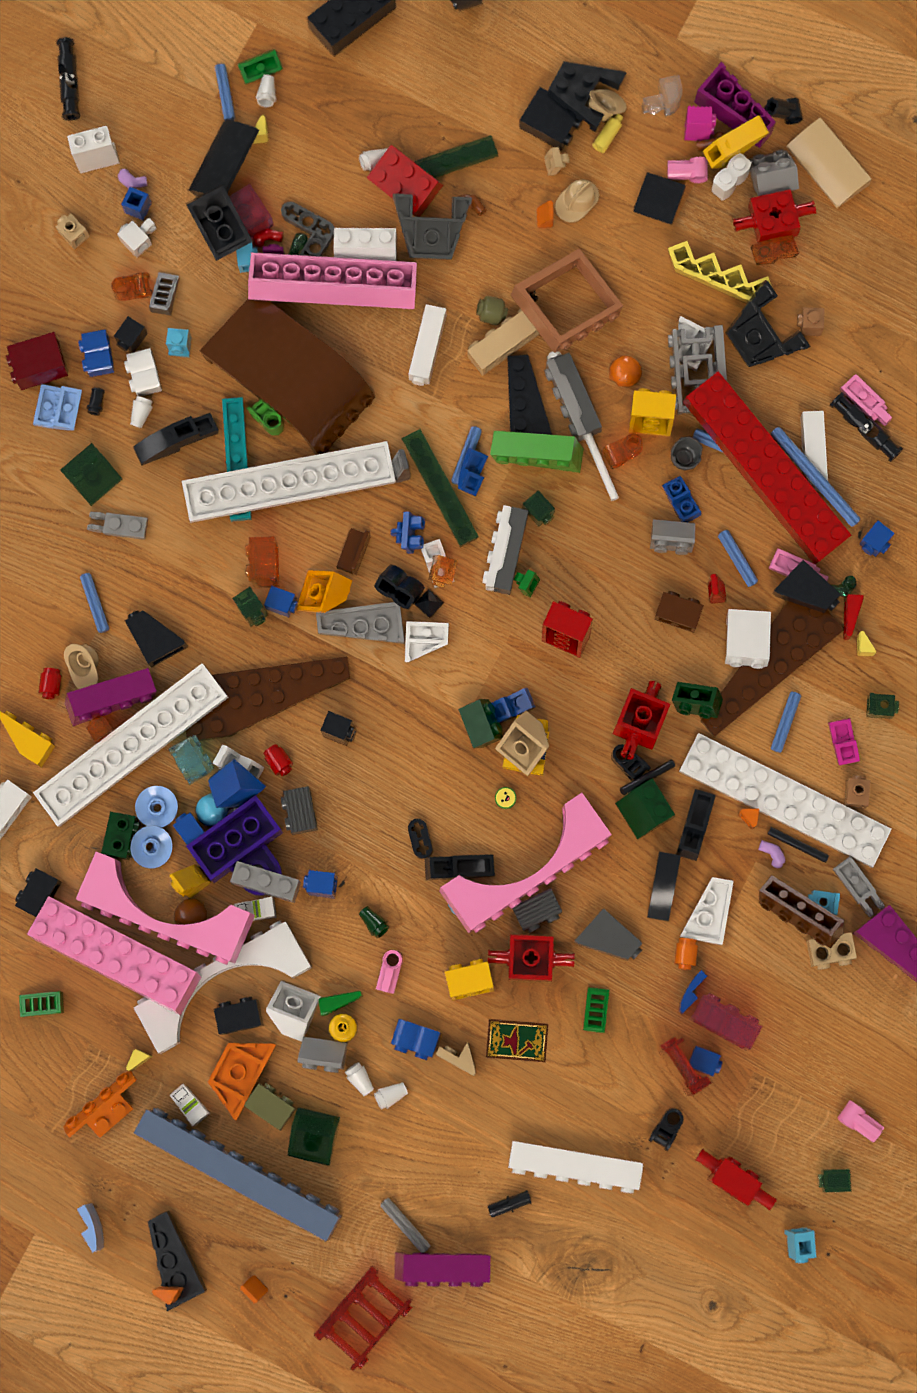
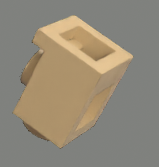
M72 214L69 216L63 215L58 219V225L56 226L58 233L74 250L90 237L86 228Z

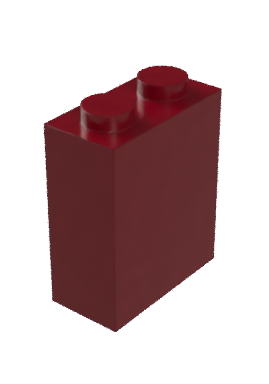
M55 332L7 346L8 355H5L9 367L13 368V372H10L13 383L18 384L21 391L68 376L61 347Z

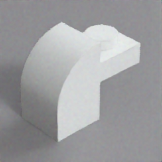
M223 744L213 761V764L221 769L231 760L235 759L257 779H259L264 770V767L240 755Z

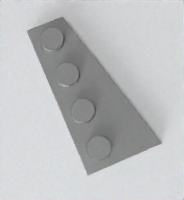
M395 602L329 610L326 613L316 612L318 634L405 644L401 609Z

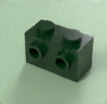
M677 682L672 702L676 711L682 715L693 714L709 719L710 717L718 718L723 698L717 687Z
M479 699L458 709L473 749L484 748L503 738L502 726L495 717V708L489 699Z
M110 811L101 854L130 860V856H132L130 850L131 841L135 833L140 830V822H138L136 816Z

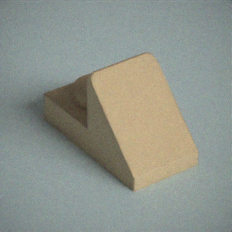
M468 1042L459 1057L455 1056L457 1051L448 1046H445L444 1049L439 1047L436 1053L437 1056L475 1076L476 1070Z

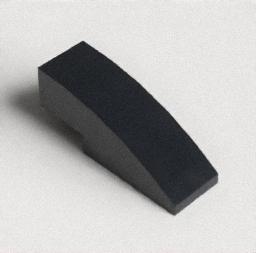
M695 789L676 855L697 861L716 795Z
M659 852L647 918L669 921L681 855Z
M494 855L428 857L425 859L426 880H450L458 875L465 879L495 876Z

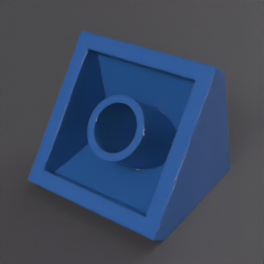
M235 759L231 760L208 780L216 808H239L266 787Z

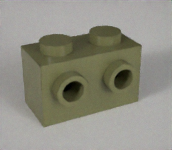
M265 1083L264 1086L258 1084L244 1106L279 1131H282L296 1110L292 1106L294 1102L285 1095L280 1098L275 1094L276 1089Z

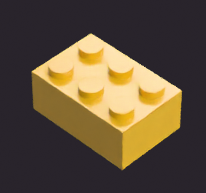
M645 388L638 389V391L634 390L629 433L670 436L674 421L676 394H672L671 391L667 390L659 391V393L651 392V390Z
M483 959L471 961L470 966L462 967L461 964L448 967L449 971H445L452 1001L494 991L488 962L483 963Z

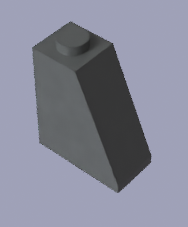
M604 908L574 941L579 946L626 961L630 957L634 960L642 951L640 948L642 942Z

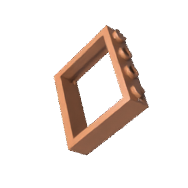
M580 248L516 284L511 293V297L554 353L561 349H568L576 340L582 341L591 331H599L608 321L610 323L614 322L620 316L619 313L623 308L622 303ZM577 267L606 305L607 309L560 336L529 293Z

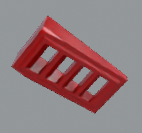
M711 574L707 584L709 602L711 604L726 602L725 584L717 574Z
M848 594L844 599V640H849L854 632L864 595Z

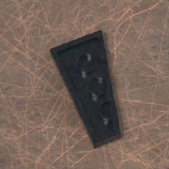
M507 356L510 432L552 435L529 356Z
M166 1211L149 1220L148 1226L153 1249L156 1252L157 1268L161 1275V1286L184 1288L176 1302L169 1305L165 1304L166 1310L169 1311L206 1292L207 1289L170 1211Z

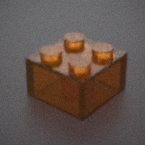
M249 537V544L245 545L246 557H248L250 565H246V576L249 582H252L254 588L271 587V585L280 587L279 550L275 537Z

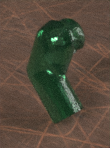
M297 233L294 236L288 255L300 254V251L308 241L305 234Z
M847 576L840 585L831 586L841 594V597H845L855 589L857 585L856 578L854 576Z

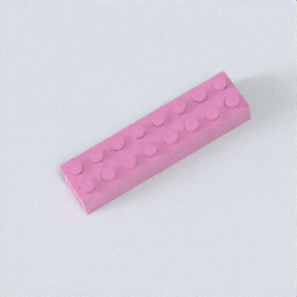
M251 252L248 299L414 309L417 262Z
M49 896L27 933L33 940L180 1016L202 978L196 971Z

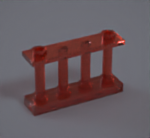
M673 1037L660 1045L662 1050L658 1053L660 1056L665 1053L669 1055L686 1081L684 1083L686 1087L682 1090L687 1097L693 1096L710 1085L711 1081L708 1076L701 1077V1075H697L678 1046L684 1042L683 1038L681 1037L677 1040L676 1037Z
M374 1265L370 1267L313 1335L319 1341L323 1337L325 1339L329 1338L355 1362L350 1367L352 1371L356 1367L361 1370L369 1360L366 1356L400 1315L405 1317L413 1308L410 1306V1303L413 1301L410 1297L404 1303L378 1280L379 1277L376 1274L379 1270ZM367 1285L370 1288L376 1289L398 1309L391 1320L364 1298L362 1291ZM352 1303L355 1305L359 1304L384 1327L376 1338L349 1315L350 1311L347 1309ZM337 1320L341 1323L344 1321L369 1344L361 1355L335 1332L336 1329L332 1326Z

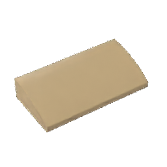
M821 118L813 122L786 146L837 209L870 185V176Z

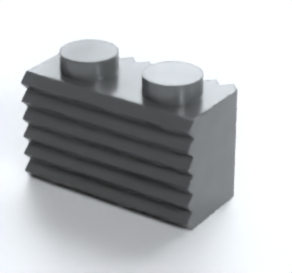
M309 786L283 791L284 797H281V804L283 810L287 809L288 818H284L286 830H291L292 835L318 830Z
M551 888L521 902L512 909L523 932L528 930L529 933L541 928L539 924L547 921L549 924L560 919L559 914L562 913Z

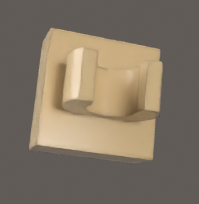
M559 147L551 148L544 156L548 176L556 175L561 168L566 167L565 163L570 162L568 154L560 155Z

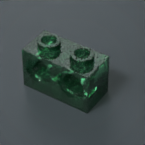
M248 587L232 598L250 627L254 625L259 626L266 621L268 614L251 587Z

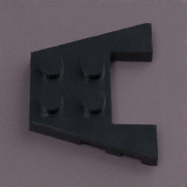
M564 61L550 85L547 95L566 110L569 108L577 115V119L588 123L590 129L596 132L603 120L604 114L586 106L590 98L589 93L595 90L599 82L619 90L625 79L626 72Z
M767 280L763 281L725 332L748 367L811 347L799 330L783 342L780 341L760 310L777 297L776 292Z

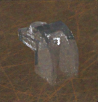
M680 75L659 79L658 88L660 95L643 98V114H656L664 110L665 117H668L677 111L682 98Z

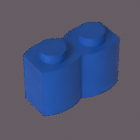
M106 329L81 334L82 340H79V348L81 353L84 352L85 359L82 360L84 372H88L90 377L114 373L110 341Z
M399 1019L391 1044L395 1045L394 1050L407 1053V1050L416 1052L415 1057L427 1060L428 1057L433 1058L441 1033Z

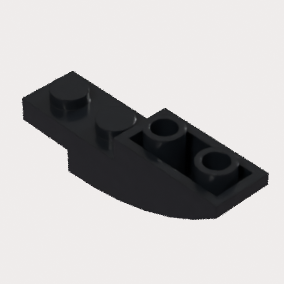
M211 413L194 419L192 416H189L151 434L133 446V449L142 466L180 452L181 447L216 435L219 430Z

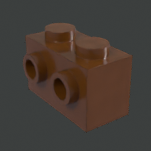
M663 592L654 620L695 633L704 605L694 598H688V600L681 598L680 594L676 592Z

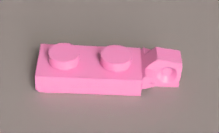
M857 374L841 387L840 391L861 408L868 418H871L873 421L877 419L883 426H886L891 421L892 417L886 412L888 407L885 405V401Z
M777 548L769 569L787 577L804 559ZM804 560L820 576H822L826 581H828L829 577L819 573L820 568L816 567V564Z

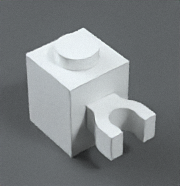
M150 218L140 227L132 220L129 224L127 223L120 228L118 237L137 258L152 245L148 235L157 228Z

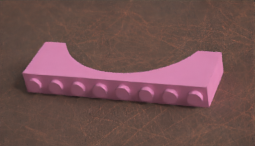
M580 793L562 807L563 829L560 843L551 860L537 873L516 883L494 886L475 883L458 875L440 888V893L468 933L473 930L475 933L486 927L485 922L491 918L495 921L504 915V909L507 907L513 909L522 902L520 898L526 894L528 897L539 891L538 886L543 883L546 885L550 884L557 878L555 876L560 871L566 873L574 867L573 863L576 860L580 859L582 862L592 855L591 850L596 847L599 850L609 843L607 839L612 834L583 793Z
M95 852L76 897V900L82 902L81 907L91 911L95 907L101 910V915L111 919L113 915L120 917L119 922L128 926L135 923L139 925V930L150 934L151 930L158 933V938L168 942L170 938L178 941L176 945L183 948L195 947L197 948L196 953L208 957L209 953L217 956L215 960L225 965L229 961L236 963L255 917L254 914L230 905L218 915L195 924L176 925L155 920L142 911L129 895L122 876L121 862L99 852Z

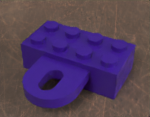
M256 795L186 846L213 883H216L232 871L233 873L237 861L252 866L261 865L265 870L282 875L279 862L266 845L283 834V831ZM244 888L247 892H249V893L252 894V895H256V896H265V895H266V894H263V893H259V892H256V891H253V890H249V889Z

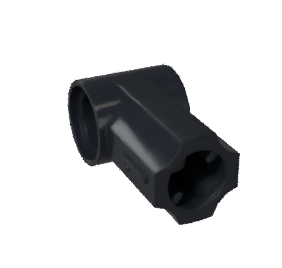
M772 97L767 100L765 110L770 116L784 119L785 124L788 125L797 124L803 120L798 98L783 100Z

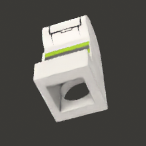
M273 897L234 904L235 907L254 914L253 921L277 918Z
M184 1083L170 1094V1097L192 1126H196L210 1114Z

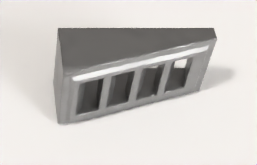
M158 273L149 304L150 312L171 316L179 276ZM162 280H173L172 284L162 282ZM161 286H162V287H167V288H171V289H170V291H167V290H162V289H160V288H161ZM159 294H165L169 296L168 298L160 297ZM157 301L166 302V305L158 304Z
M400 449L392 460L396 483L410 480L411 478L405 450Z

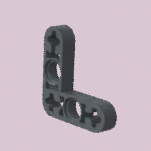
M294 202L284 203L281 208L283 219L311 235L299 255L307 256L306 254H308V256L322 257L334 238L333 224ZM293 208L294 213L299 216L298 221L297 216H295L294 214H290L289 216H287L286 210L290 211ZM311 217L314 220L311 226H304L302 223L304 218ZM318 222H320L319 227L323 230L329 228L330 234L325 233V235H322V230L317 228ZM312 244H319L321 246V250L317 253H312L309 249Z

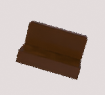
M352 528L350 529L336 566L337 569L357 575L371 538L370 531L365 530L363 533Z

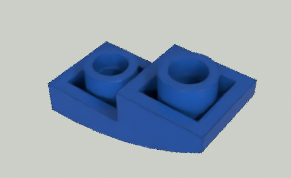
M681 476L662 485L681 522L688 523L701 516V511Z

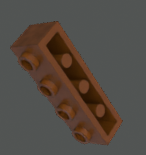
M771 876L759 890V904L762 908L777 914L782 921L791 923L799 932L810 935L818 944L825 945L831 949L843 934L844 920L774 876Z

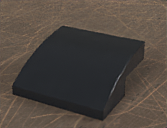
M647 172L633 212L672 225L686 185Z

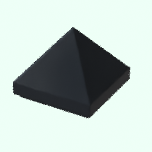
M428 589L414 605L431 618L444 602Z

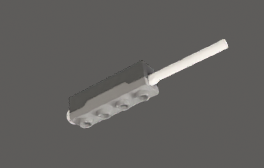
M552 351L547 356L546 369L544 370L548 381L552 380L554 388H552L556 400L560 399L563 405L560 409L564 418L568 417L570 421L568 427L571 435L576 436L578 442L581 440L586 441L610 499L615 501L619 499V496L593 438L594 435L601 433L602 425L570 352L562 355L559 351L556 353Z

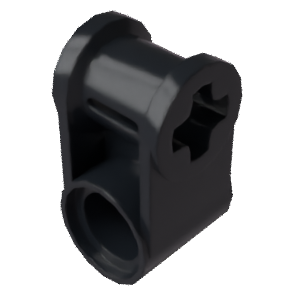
M624 744L616 746L611 753L612 761L631 781L639 778L646 771L651 770V767L636 753L631 760H619L616 757V751L622 750Z
M676 1108L666 1110L648 1141H654L663 1146L665 1151H668L683 1124V1114ZM676 1112L679 1114L680 1119L677 1124L672 1125L668 1123L667 1117L669 1113ZM658 1135L663 1136V1137L666 1138L667 1140L662 1139V1138L659 1137Z

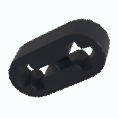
M414 819L408 825L413 852L417 858L426 859L431 856L433 851L428 828L423 820ZM416 823L424 827V829H421L422 837L419 838L416 831L412 832ZM423 840L425 847H429L425 855L417 852V849L420 848L419 841Z

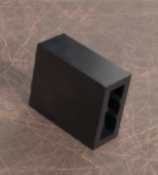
M540 87L520 118L519 128L554 148L559 147V150L562 151L565 145L567 147L570 145L574 130H578L583 121L581 122L577 119V115L569 108L566 110L547 95V90Z

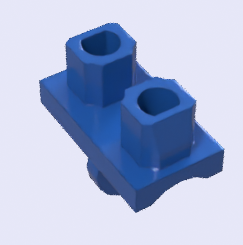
M403 512V522H397V528L391 529L390 534L396 537V543L401 544V549L406 550L407 554H414V550L424 548V539L421 535L415 536V530L425 528V519L422 516L413 515L411 512Z

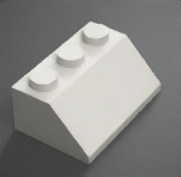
M334 228V257L397 261L396 228Z

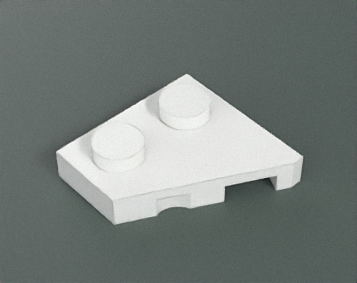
M680 316L678 330L685 329L686 339L705 338V328ZM711 335V342L709 344H700L701 355L707 353L713 341V335ZM678 337L680 364H682V356L692 355V345L681 346L680 337ZM702 361L687 362L688 368L697 371Z
M406 621L405 662H410L448 645L449 623Z

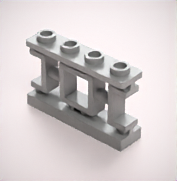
M723 325L705 327V338L686 339L685 329H672L671 335H668L669 348L672 347L673 355L669 356L670 368H674V376H671V387L676 392L675 410L677 409V415L691 413L682 404L681 378H683L684 387L695 386V389L718 371L727 381ZM711 335H713L715 362H712V354L701 355L700 344H709L711 342ZM678 337H680L681 346L692 345V355L682 356V365L679 364ZM707 360L708 379L689 380L687 362Z

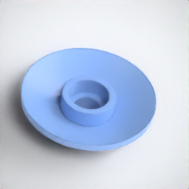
M163 786L148 787L139 794L136 800V815L146 826L165 827L176 817L178 811L177 799L169 789ZM157 804L161 805L159 812L154 811V807Z
M158 826L141 828L135 833L131 841L130 850L132 857L140 866L145 868L162 866L168 861L172 853L170 835ZM149 842L152 843L151 850L146 849V845Z

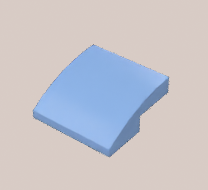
M41 384L33 425L74 431L82 390Z
M92 1203L84 1204L77 1210L89 1229L81 1234L92 1252L100 1251L104 1248V1237L99 1216Z

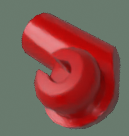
M266 228L254 234L253 244L262 247L264 241L268 239L282 242L284 233Z

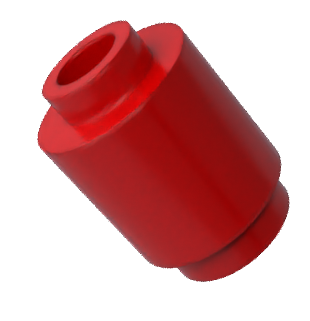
M43 669L40 675L38 690L42 698L54 700L55 696L60 695L62 675H60L59 669Z
M274 744L264 751V759L276 776L281 775L283 777L292 771L291 766L293 762L282 747Z

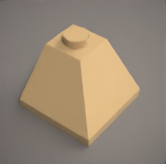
M525 711L512 723L495 749L528 776L549 748L543 724L528 711Z

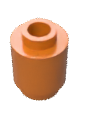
M679 938V943H676L674 964L678 965V969L691 970V966H696L698 945H696L695 939Z

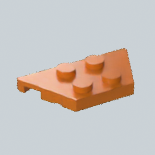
M273 1043L227 1044L208 1083L230 1112L233 1119L238 1120L245 1107L244 1104L254 1090L277 1045Z

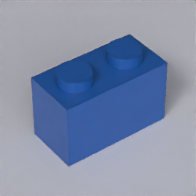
M309 870L308 875L304 876L303 888H305L310 896L335 899L338 877L335 873Z

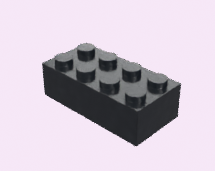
M328 0L307 17L308 27L335 57L395 10L396 1Z

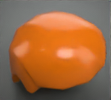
M620 356L611 363L609 377L620 387H631L638 383L641 378L642 367L635 358Z

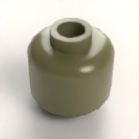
M485 296L483 300L480 299L476 309V315L479 316L480 321L492 325H498L501 320H505L508 313L504 300L492 296Z

